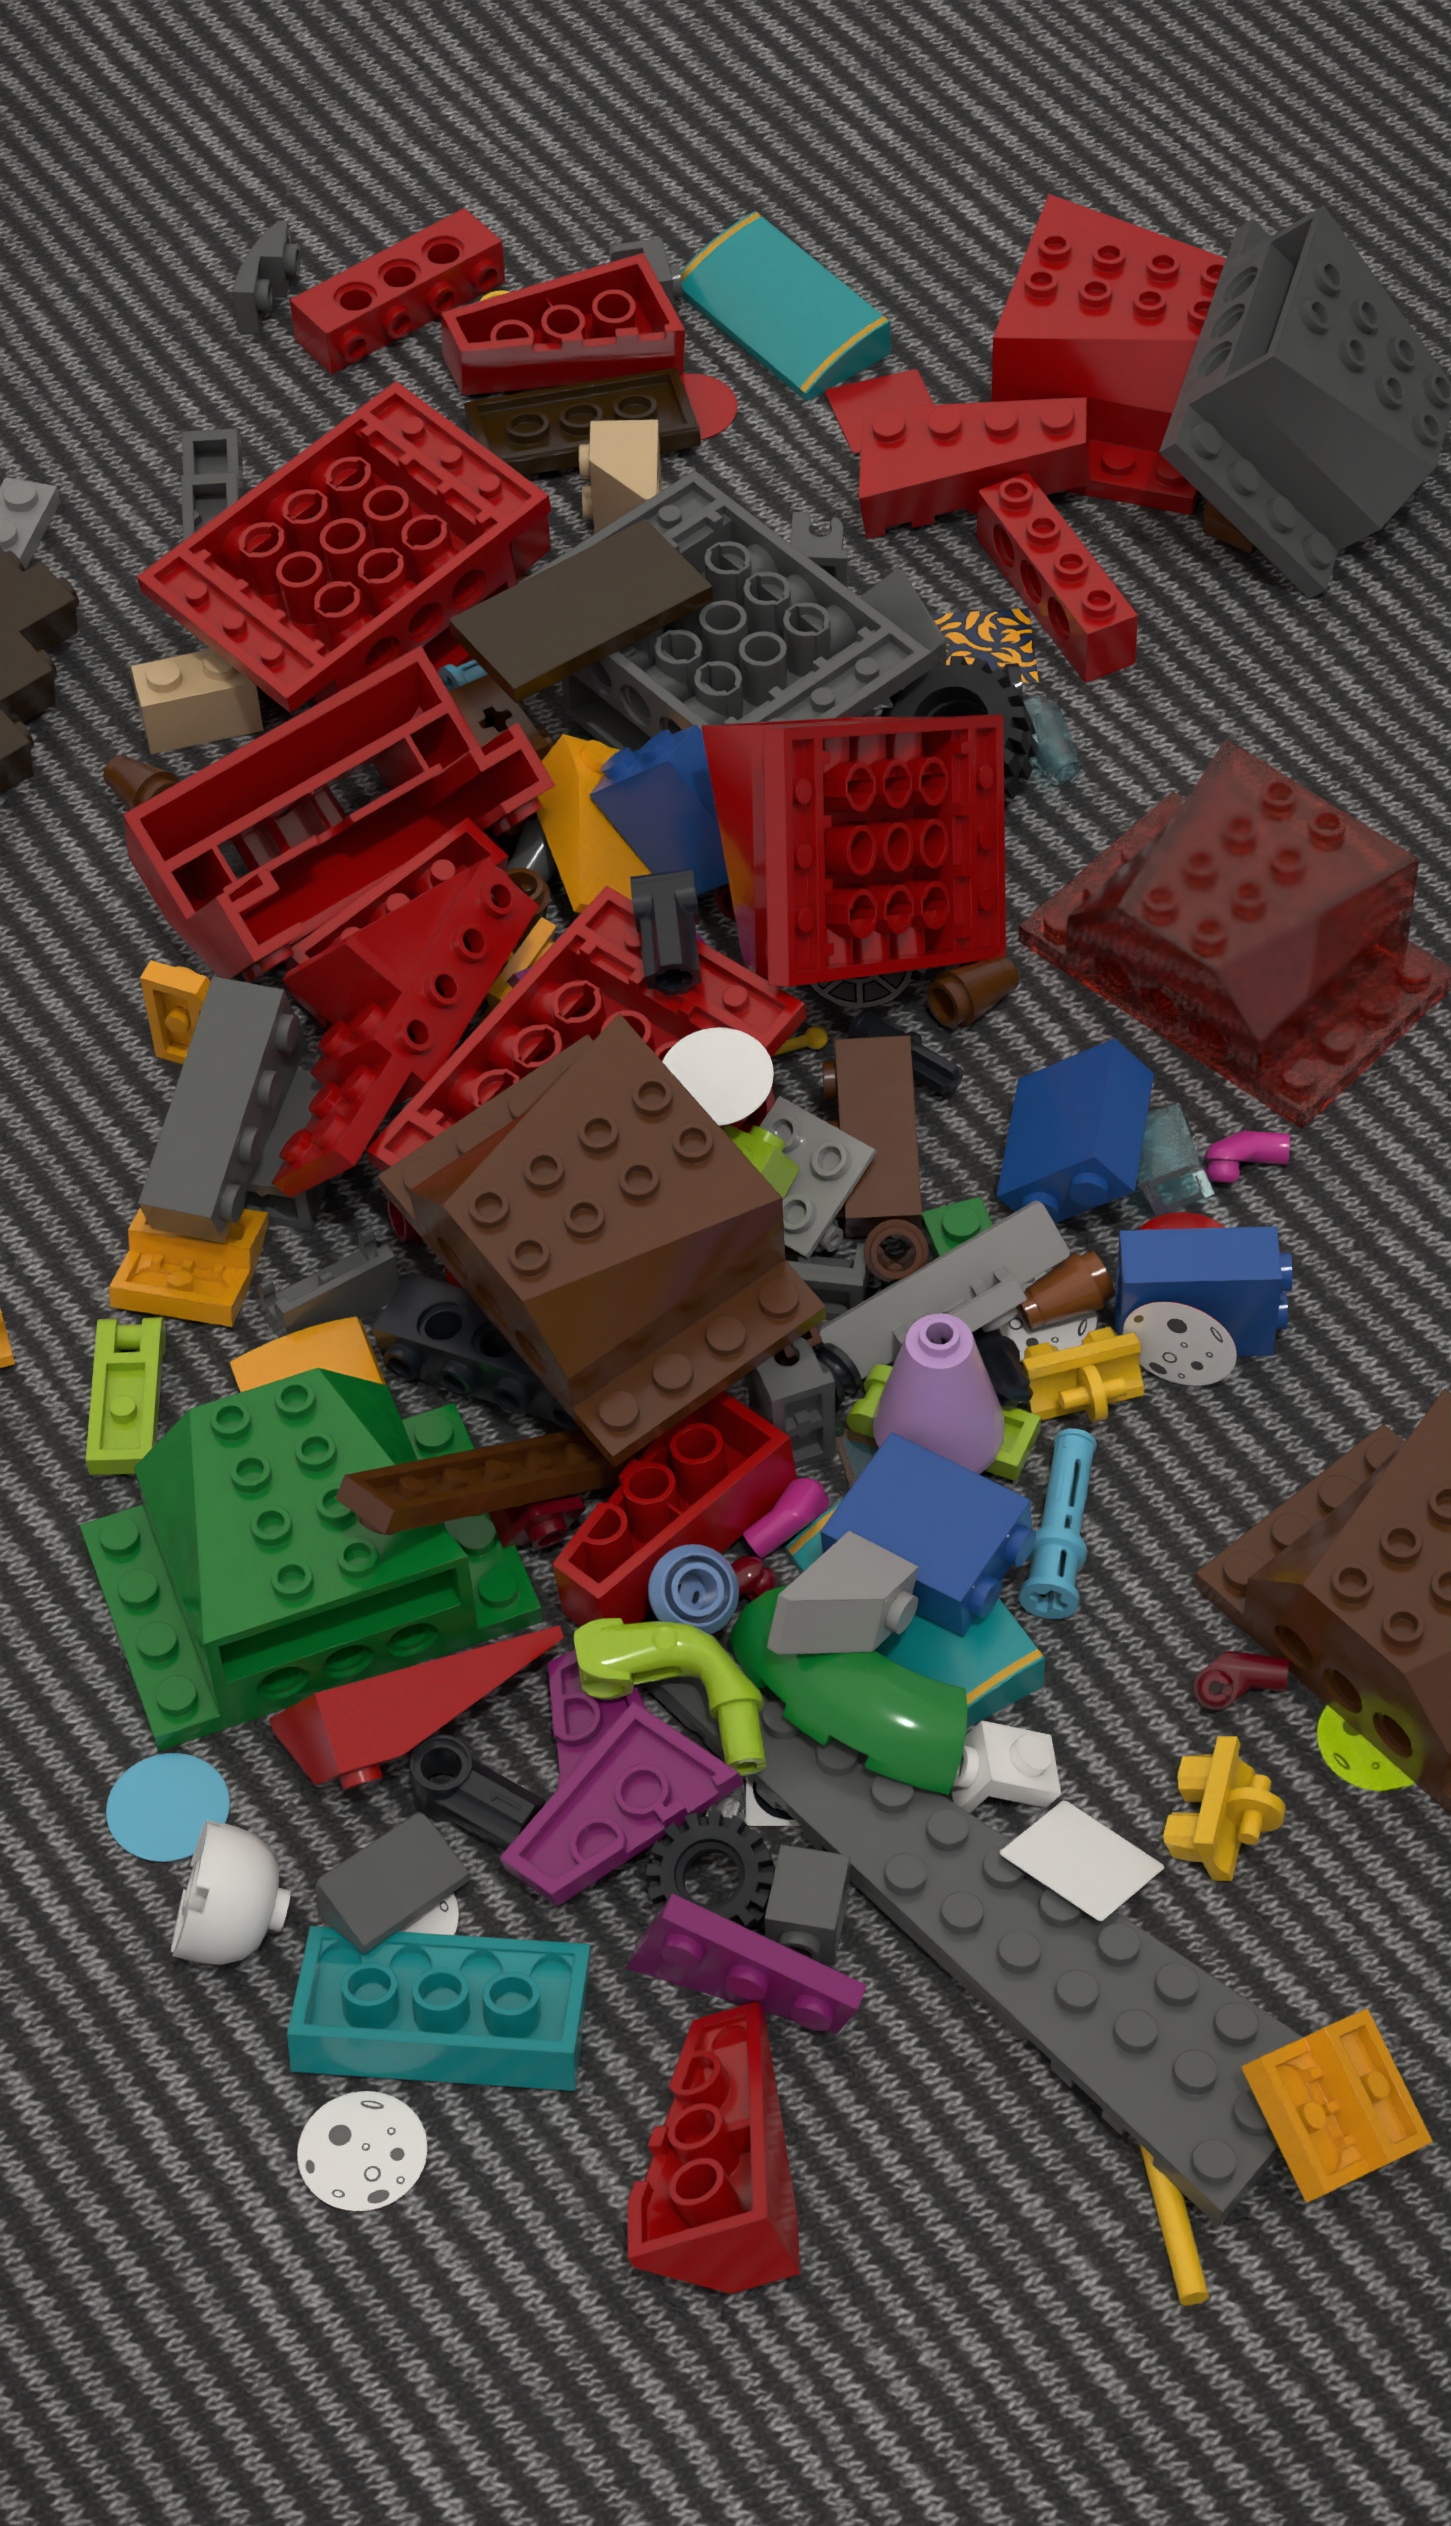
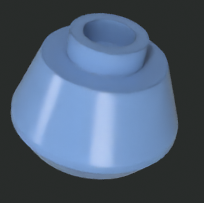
M690 1544L674 1548L659 1559L649 1578L648 1597L651 1608L659 1621L690 1624L708 1634H713L724 1627L733 1616L738 1604L739 1586L736 1574L725 1557L709 1547Z

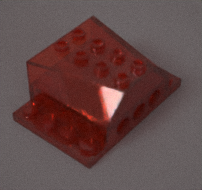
M1225 739L1199 781L1185 798L1172 791L1019 925L1018 942L1301 1129L1309 1124L1451 990V967L1408 940L1420 859L1228 739Z

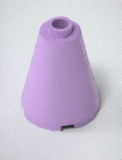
M936 1313L924 1316L914 1322L909 1328L873 1416V1432L876 1443L880 1448L889 1434L893 1432L964 1468L981 1474L995 1461L1004 1442L1005 1420L1001 1405L972 1332L967 1324L949 1314Z

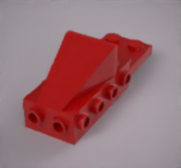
M484 858L291 969L282 981L334 1024L324 1034L318 1044V1049L323 1053L310 1073L324 1085L309 1104L308 1111L313 1116L305 1129L301 1128L294 1133L283 1146L279 1158L284 1163L271 1182L289 1198L354 1167L387 1111L415 1096L449 1058L539 907L536 902L513 883L511 877L505 871L495 867Z

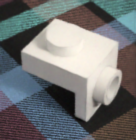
M981 1720L965 1737L961 1762L951 1788L953 1803L968 1813H971L988 1796L1047 1808L1061 1795L1051 1735Z

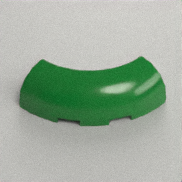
M788 1585L766 1591L745 1606L729 1635L733 1653L745 1675L758 1689L765 1688L767 1685L786 1703L783 1717L824 1746L837 1739L849 1747L868 1755L869 1757L864 1766L867 1769L912 1786L949 1795L961 1762L967 1731L968 1705L966 1688L946 1684L913 1672L882 1656L875 1650L873 1652L777 1654L767 1648L778 1594Z

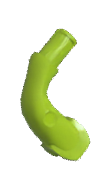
M621 1618L594 1620L582 1625L574 1632V1644L582 1689L586 1695L601 1700H612L632 1694L634 1685L674 1677L701 1680L708 1696L709 1713L712 1718L718 1720L725 1763L739 1772L740 1776L756 1774L766 1768L759 1712L764 1708L763 1697L759 1689L742 1672L714 1636L690 1624L666 1621L624 1624Z

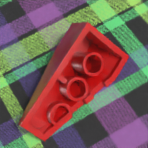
M560 1625L318 1692L269 1718L274 1734L315 1785L340 1779L343 1791L382 1779L380 1766L403 1756L561 1641L564 1636Z
M758 2000L692 2020L669 2085L674 2098L664 2126L654 2127L648 2143L653 2157L645 2180L634 2182L628 2199V2259L634 2268L729 2294L800 2274L798 2216L765 2011Z

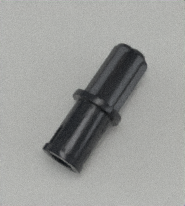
M869 1010L861 1012L854 1019L847 1034L850 1037L847 1039L910 1035L913 1079L944 1097L951 1096L962 1081L964 1073L962 1068L923 1046L920 1034L913 1031L906 1033L899 1030Z
M980 1327L972 1332L1000 1405L1007 1409H1014L1018 1403L1027 1404L1032 1398L1033 1391L1029 1386L1030 1379L1019 1363L1020 1351L1016 1343L1009 1337L1003 1336L999 1328L984 1332Z

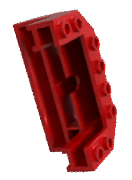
M419 646L123 814L128 857L167 922L220 978L233 979L243 974L249 983L278 966L279 963H285L289 957L295 954L292 947L468 817L483 832L490 829L494 837H497L542 809L544 806L538 797L556 785L519 723L509 727L481 747L422 646ZM373 763L390 792L346 816L330 787ZM232 843L250 873L238 880L220 850Z

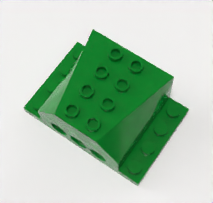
M322 1368L308 1370L189 1409L134 1467L142 1505L79 1525L158 1752L287 1709L315 1693L408 1668L543 1622L541 1605L516 1546L503 1548L489 1513L446 1521L434 1526L428 1525L400 1531L393 1535H383L365 1528L358 1521L357 1514L335 1499L344 1475L473 1450L474 1447L455 1403L401 1420L387 1385Z

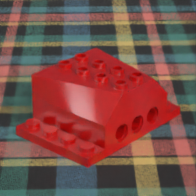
M1048 194L993 336L991 402L1087 397L1091 434V483L1065 490V492L1192 515L1200 492L1159 453L1226 258Z
M395 381L139 574L137 580L140 590L145 596L288 712L292 713L310 698L318 704L419 646H422L437 673L445 665L452 664L458 667L473 660L470 654L450 634L449 619L517 585L509 544L551 512V504L547 493Z
M1003 715L839 717L701 725L743 965L761 978L768 979V986L791 987L995 959L999 956L1006 957Z
M606 885L366 1149L370 1164L384 1172L587 1034L594 1041L619 1013L661 1061H663L668 1051L682 1038L708 1028H731L747 1033L758 1040L767 1050L770 1058H772L807 1018L805 1003L777 986H768V981L698 939L697 945L702 982L691 987L687 993L665 996L660 991L648 989L643 968L641 932L637 933L633 902ZM771 1087L766 1100L756 1111L744 1119L728 1125L746 1133H749L753 1125L759 1127L775 1104L773 1087Z

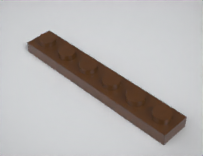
M582 1430L578 1432L563 1431L344 1475L335 1499L357 1514L358 1521L365 1528L378 1534L393 1535L400 1531L428 1525L434 1526L446 1521L469 1516H480L483 1513L511 1507H521L524 1504L552 1498H562L570 1494L593 1489L600 1490L607 1486L620 1484L618 1476L632 1458L639 1460L641 1457L635 1453L613 1468Z

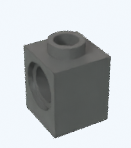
M780 1845L765 1915V1937L815 1961L836 1964L851 1890L850 1855Z

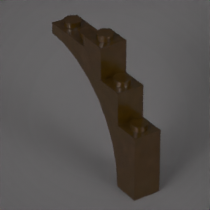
M1 547L0 795L33 776L31 750L34 749V741L23 723L56 704L54 678L57 677V670L46 651L78 633L76 608L79 606L78 596L67 579L64 577L57 578L42 561L25 571L20 559L10 550L4 552Z

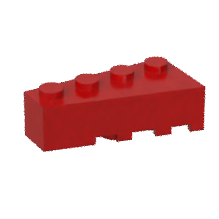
M723 1391L657 1437L639 1460L633 1458L618 1476L620 1485L608 1502H599L552 1563L563 1614L580 1627L591 1621L606 1618H621L624 1624L640 1623L653 1612L648 1597L649 1578L654 1566L663 1555L674 1548L690 1544L703 1545L721 1554L739 1539L746 1529L769 1513L788 1484L797 1479L790 1436Z

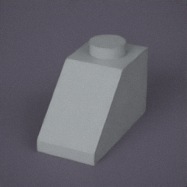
M848 1531L778 1594L767 1648L777 1654L873 1652L893 1632L900 1634L910 1624L918 1606V1598L912 1594L919 1566Z

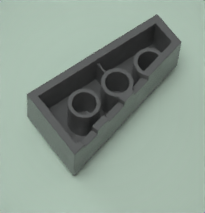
M212 976L138 1201V1205L152 1229L224 1243L232 1223H237L241 1218L245 1205V1192L308 1045L300 1027L299 1017L295 1015L285 990Z

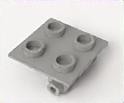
M779 1096L759 1127L782 1139L786 1143L782 1152L800 1168L783 1199L785 1245L806 1258H809L814 1250L816 1252L823 1250L832 1252L839 1247L844 1235L843 1230L838 1228V1222L835 1217L877 1151Z

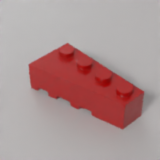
M644 253L441 312L443 358L462 396L565 386L674 367L678 369L679 374H684L685 329Z
M1087 397L863 408L859 503L866 540L886 535L885 528L911 522L913 528L935 523L934 516L964 508H967L968 514L976 513L978 490L1025 472L1030 474L1045 495L1091 483V434Z

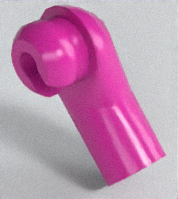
M1240 1131L1211 1144L1204 1156V1159H1208L1207 1178L1212 1182L1235 1183L1240 1177V1162L1288 1165L1290 1134Z
M808 1477L793 1480L785 1488L773 1509L743 1532L745 1539L760 1558L766 1557L828 1510L829 1498L824 1491L823 1485L819 1481Z

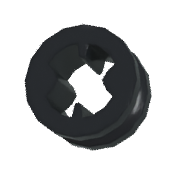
M825 1343L816 1350V1358L823 1373L830 1371L835 1381L836 1409L845 1401V1393L853 1395L862 1387V1378L854 1362L843 1350L832 1343Z

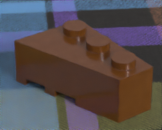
M910 1035L835 1039L834 1061L822 1062L824 1099H835L836 1120L826 1122L877 1151L835 1218H843L845 1239L867 1238L877 1225L893 1219L908 1221L921 1230L922 1204Z

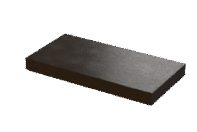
M675 367L464 403L465 419L470 436L523 476L578 467L579 445L590 444V421L658 420L660 453L701 446L700 428L679 371Z
M644 519L450 618V634L515 703H518L713 601L712 585Z

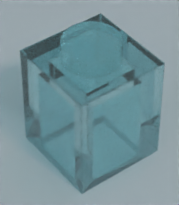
M1180 1103L1163 1109L1151 1110L1147 1114L1137 1178L1156 1217L1215 1194L1197 1139Z

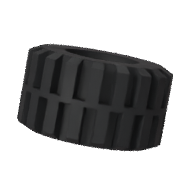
M951 656L950 665L942 666L939 659L932 660L931 670L889 697L893 708L882 709L881 717L1003 715L1004 795L1009 796L1013 800L1021 791L1017 780L1019 778L1029 780L1033 767L1029 758L1037 757L1038 747L1033 736L1036 734L1033 721L1015 685H1011L1008 676L999 668L992 672L987 661L975 658L972 665L968 666L964 656Z

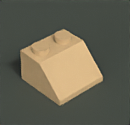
M658 420L590 421V444L579 445L580 479H591V486L582 487L583 520H594V534L662 491Z
M212 649L129 666L150 754L264 731L256 685Z

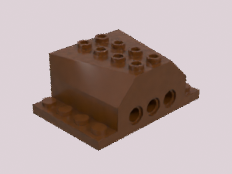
M620 1013L594 1041L587 1034L378 1175L381 1190L613 1468L827 1318L826 1305L785 1260L783 1200L780 1194Z
M1444 1388L1415 1430L1405 1441L1383 1423L1199 1569L1195 1574L1194 1587L1271 1656L1289 1658L1288 1671L1451 1815V1393Z

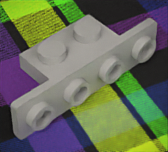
M1036 1200L919 1268L911 1275L897 1281L824 1324L818 1329V1332L824 1344L832 1343L850 1357L863 1379L868 1376L874 1365H887L897 1358L909 1328L914 1322L924 1316L936 1313L955 1316L965 1322L971 1332L980 1327L984 1332H988L1003 1326L1017 1315L1015 1307L1028 1300L1020 1286L1068 1258L1070 1250L1045 1206Z

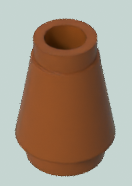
M1093 1250L1081 1256L1077 1252H1073L1068 1258L1027 1287L1024 1294L1028 1300L1017 1307L1029 1329L1034 1330L1042 1325L1047 1326L1104 1309V1301L1115 1296V1289L1105 1266Z

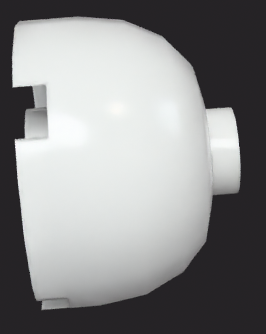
M206 1820L201 1829L190 1863V1867H193L188 1886L187 1889H183L173 1933L171 1952L173 1953L172 1956L184 1960L222 1965L243 1960L256 1951L268 1929L281 1931L287 1914L291 1891L278 1888L279 1863L272 1849L257 1835L233 1825Z

